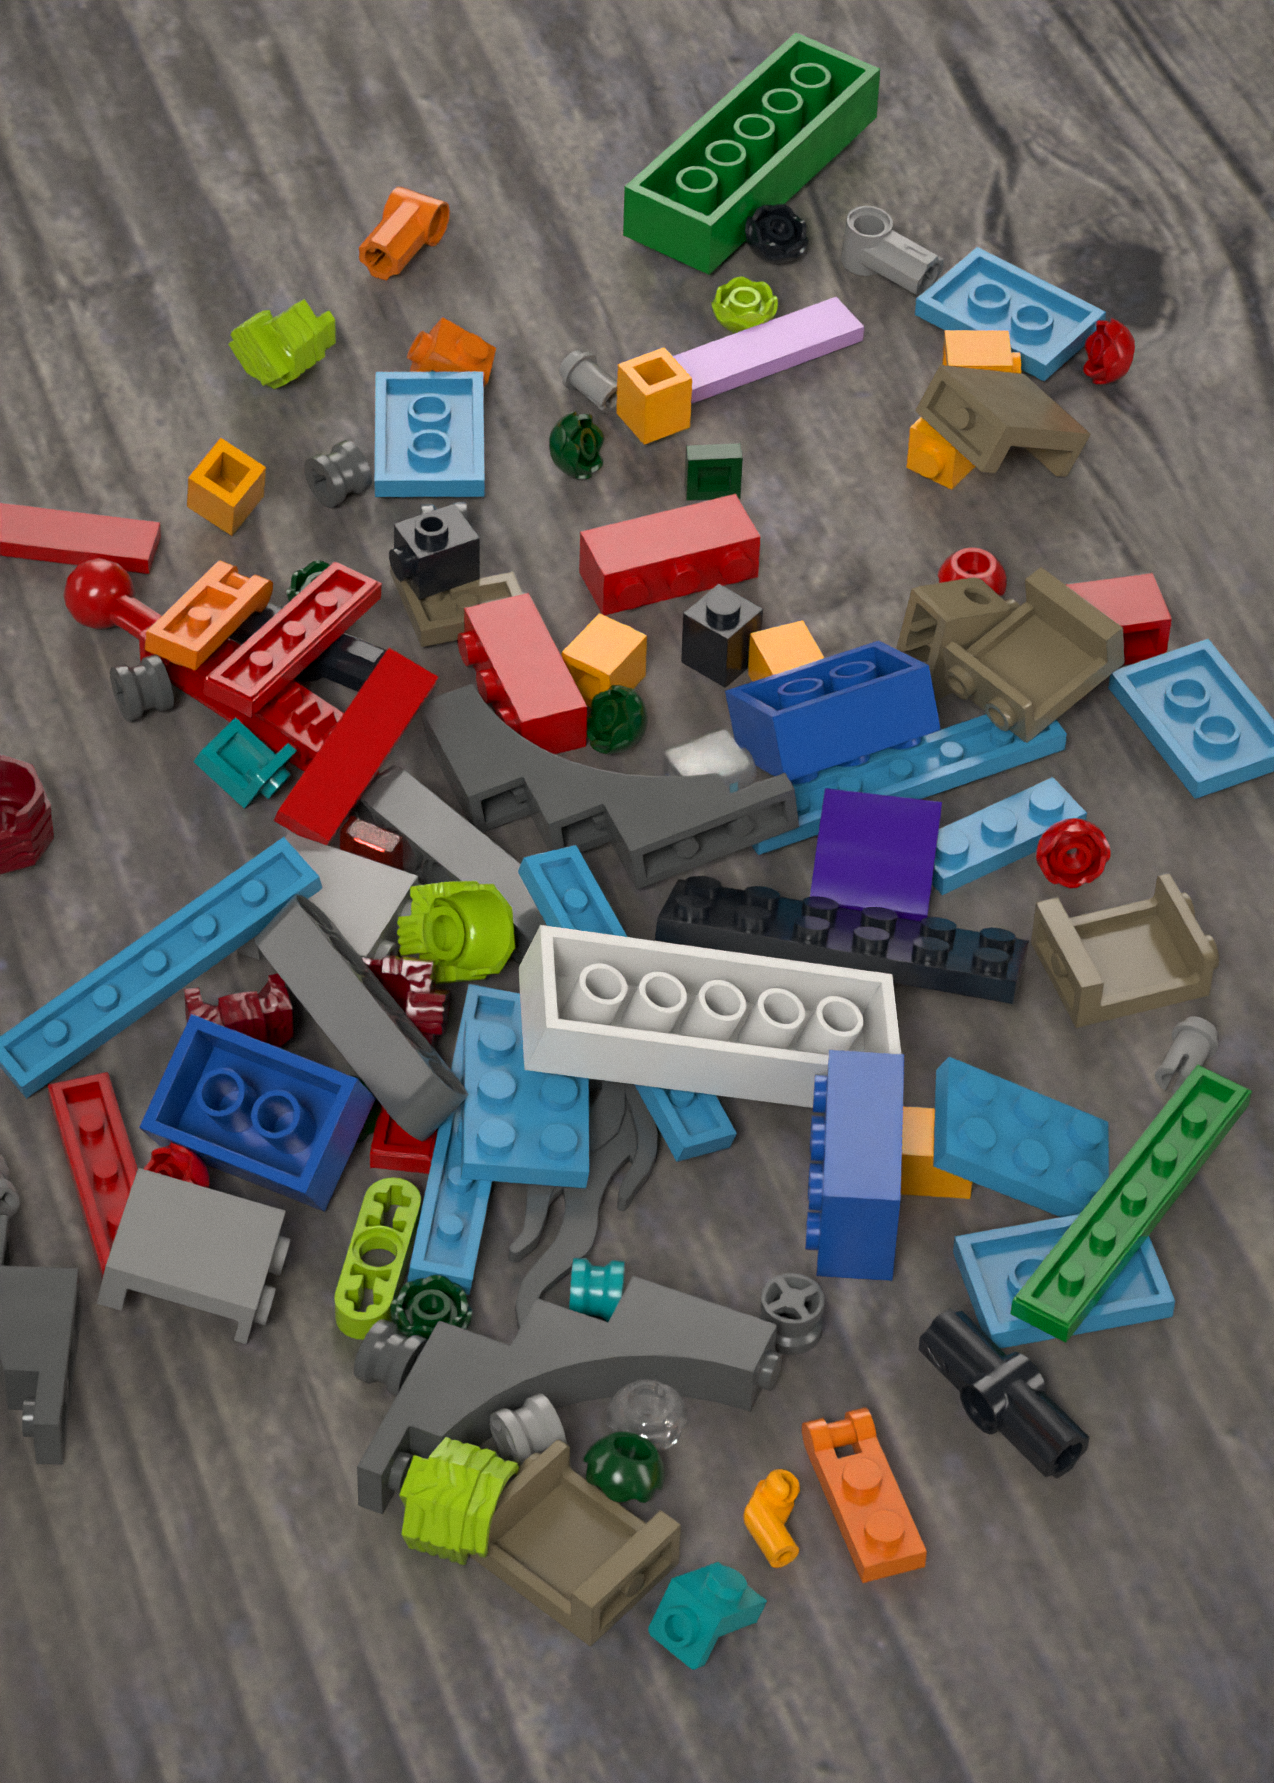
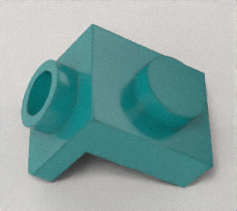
M235 717L200 751L193 762L245 809L260 793L269 800L292 775L285 766L297 750L287 743L275 754Z
M716 1562L671 1579L648 1627V1633L690 1669L695 1670L706 1664L718 1637L757 1623L767 1600L748 1586L745 1577L741 1573Z

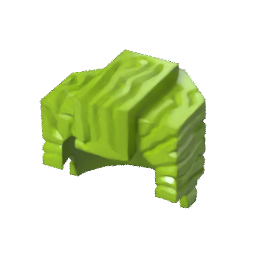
M305 299L295 303L288 308L289 310L282 312L274 318L270 310H263L235 328L230 334L233 341L228 343L247 374L259 380L263 386L268 385L276 389L296 379L306 369L311 368L317 361L322 360L325 357L326 349L336 343L335 318L330 310L316 317Z
M450 881L410 886V897L413 899L411 915L398 917L397 925L400 927L397 930V935L400 936L398 944L401 945L399 949L401 956L419 955V959L436 960V984L478 981L485 979L489 974H499L515 949L513 910L494 884H479L477 881Z
M447 1437L443 1439L428 1459L414 1455L399 1494L405 1506L401 1535L408 1548L416 1549L422 1553L427 1552L432 1556L438 1554L441 1559L448 1558L451 1562H457L462 1565H466L469 1553L471 1555L477 1553L479 1557L486 1558L488 1554L489 1532L497 1502L509 1478L513 1474H517L519 1470L518 1463L509 1460L504 1461L497 1456L495 1451L486 1448L481 1450L479 1446L469 1443L463 1444L457 1440L452 1441Z

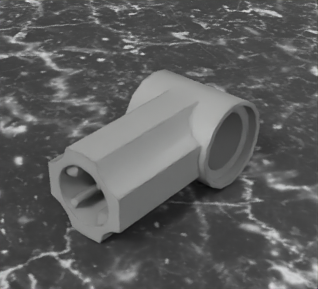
M861 206L851 210L846 219L841 252V262L849 272L861 276H871L879 273L918 296L935 283L938 276L942 273L943 258L893 231V220L883 209L874 206Z

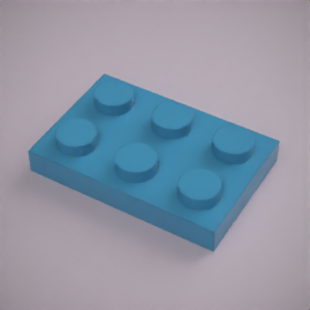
M976 247L916 298L915 306L916 316L943 330H1009L1011 352H1020L1021 370L1042 381L1049 378L1085 346L1086 339L1097 330L1096 322L1098 320L1105 321L1106 312L979 247Z
M376 372L375 497H485L483 372Z
M1209 639L1117 669L1110 675L1108 686L1110 691L1195 799L1274 772V719Z
M466 1018L463 1033L462 1085L467 1090L468 1096L462 1102L461 1179L586 1188L589 1176V1078L524 1070L522 1023Z
M948 1057L936 1070L933 1166L1056 1216L1077 1215L1083 1211L1109 1177L1108 1121Z
M1079 1214L955 1236L953 1254L980 1328L1000 1349L1056 1339L1048 1333L1011 1315V1305L1013 1298ZM1149 1236L1073 1335L1173 1317L1175 1299Z

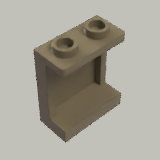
M940 365L915 409L926 422L977 469L986 473H996L1010 447L1018 446L1027 449L1055 476L1066 477L1091 435L1025 374Z
M1042 567L1025 579V603L968 649H963L954 641H951L943 648L944 678L951 691L961 699L966 700L969 698L986 712L996 727L1003 731L1010 730L1025 743H1028L1124 664L1123 627Z
M1170 873L1157 876L1155 893L1150 899L1069 918L1058 897L1036 902L1031 944L1076 1028L1209 996L1213 970L1219 966L1218 949L1210 934L1204 935L1196 921L1191 898L1186 892H1180Z
M558 1439L542 1454L537 1452L530 1455L520 1466L515 1478L503 1488L491 1522L488 1554L486 1558L479 1557L476 1553L471 1555V1558L591 1647L679 1564L681 1524L661 1510L645 1523L619 1503L610 1500L601 1490L589 1484L586 1479L572 1470L570 1467V1447Z

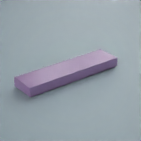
M837 297L674 355L673 357L692 377L691 404L861 342L863 341L864 326Z

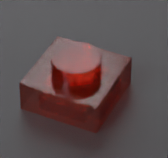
M351 816L339 830L340 850L403 871L402 836L354 816Z

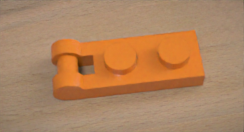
M219 560L146 631L145 650L166 658L176 665L185 666L196 671L254 611L261 612L265 609L273 592V582L256 574L251 578L238 573L237 566Z
M864 1407L845 1413V1419L826 1423L823 1418L802 1423V1437L806 1452L862 1583L924 1568L927 1556L926 1548L876 1437L874 1421L869 1410ZM851 1444L855 1454L838 1458L834 1448Z

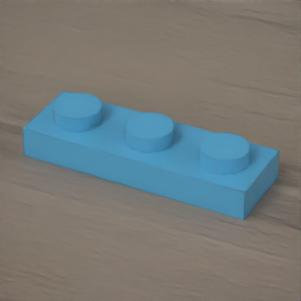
M1052 777L940 828L932 885L941 895H944L1036 852L1039 839L1051 825L1069 818L1086 820L1087 812Z

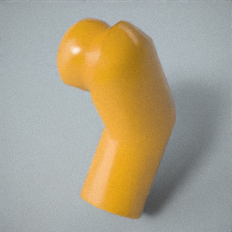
M783 1469L773 1470L766 1479L760 1480L743 1513L746 1528L773 1568L786 1566L799 1553V1547L786 1529L785 1524L794 1508V1500L800 1493V1484L791 1472Z

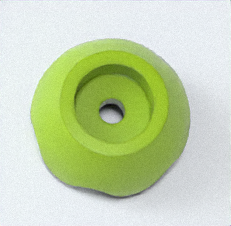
M739 276L733 278L727 284L719 286L714 301L711 304L712 311L720 325L735 334L773 320L777 312L778 299L773 295L770 286L766 282H755Z

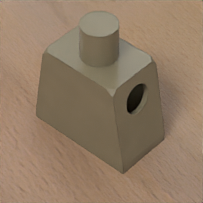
M975 577L912 588L896 649L929 665L935 701L953 693L944 678L943 648L951 641H954L963 649H968L1020 607V605L1014 599L1003 600L983 580Z

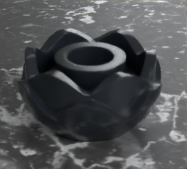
M762 205L752 217L748 216L745 224L747 244L752 252L763 261L774 264L790 262L798 258L808 245L805 221L794 214L793 210L787 205Z

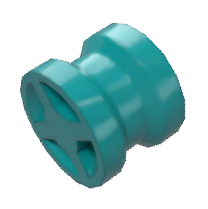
M574 1257L569 1309L591 1317H602L605 1322H609L624 1293L625 1261L612 1260L606 1266L592 1265L587 1258Z

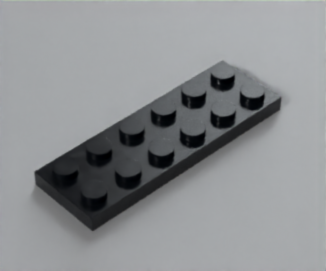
M691 876L686 880H677L657 918L655 932L656 941L892 974L893 983L1009 1004L1014 1002L1026 963L1029 940L1018 939L1011 931L1001 928H984L980 932L956 928L957 925L954 922L939 917H927L921 921L898 918L896 912L882 907H866L859 911L839 907L836 901L825 897L812 896L804 898L803 901L780 897L778 891L763 886H751L745 888V890L723 887L720 881L706 876Z

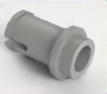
M580 350L571 352L563 360L559 368V374L563 377L562 382L564 386L569 390L577 389L604 414L615 411L617 409V381L597 365L598 360L594 354L590 352L583 353Z
M1188 1017L1173 1028L1171 1036L1173 1043L1162 1064L1155 1072V1080L1164 1090H1166L1174 1073L1178 1072L1180 1074L1171 1094L1178 1090L1197 1064L1203 1066L1205 1060L1213 1057L1218 1050L1219 1043L1216 1028L1212 1023L1201 1017Z

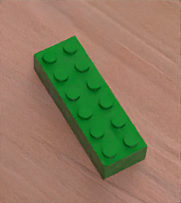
M795 32L624 186L623 236L709 275L746 241L745 224L748 216L752 217L762 205L785 204L877 118L881 69Z

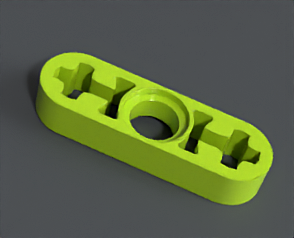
M391 1177L373 1183L367 1189L334 1297L336 1324L342 1333L354 1339L364 1340L368 1331L379 1320L385 1319L392 1323L391 1303L395 1297L399 1296L421 1215L420 1192L414 1184L405 1179ZM391 1205H399L401 1207L396 1209L393 1218V1228L384 1226V1212H388ZM373 1249L388 1250L396 1257L393 1262L382 1267L370 1266L361 1259L366 1252ZM364 1287L373 1290V1304L367 1307L366 1312L354 1311L359 1309L362 1304Z

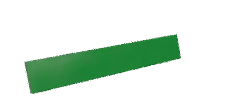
M1197 1064L1013 1298L1010 1314L1067 1343L1247 1109L1252 1091Z

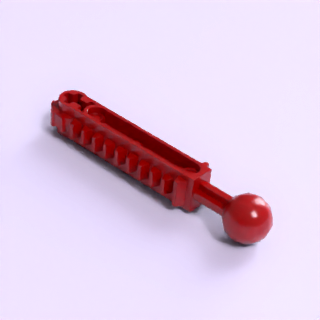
M97 558L79 564L67 577L63 594L70 615L82 626L103 630L117 625L139 640L140 662L144 657L154 655L145 650L146 631L161 615L135 599L136 592L130 575L116 562ZM227 638L196 671L185 666L176 665L168 659L159 656L166 668L171 684L227 721L231 722L236 717L275 753H278L289 743L297 750L289 762L302 771L306 770L344 714L294 680L286 685L252 718L204 695V678L241 646L230 638Z

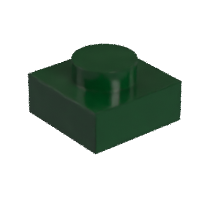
M741 443L686 445L684 480L686 501L712 500L736 494L738 499H741L743 463Z

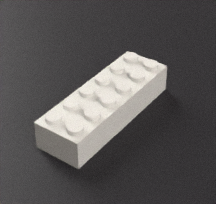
M545 925L539 926L519 966L524 1070L813 1108L815 1075H827L829 1050L901 1054L892 974Z

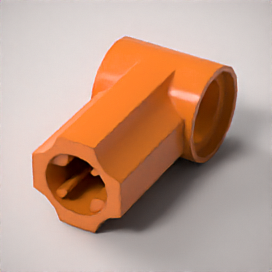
M401 186L396 187L385 204L382 221L359 246V261L376 278L387 281L392 275H398L424 244L436 246L440 242L449 222V204Z

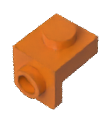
M442 317L429 333L421 331L416 336L409 348L407 359L412 361L410 372H430L431 369L435 372H483L484 388L489 380L496 347L485 342L478 335L470 333Z

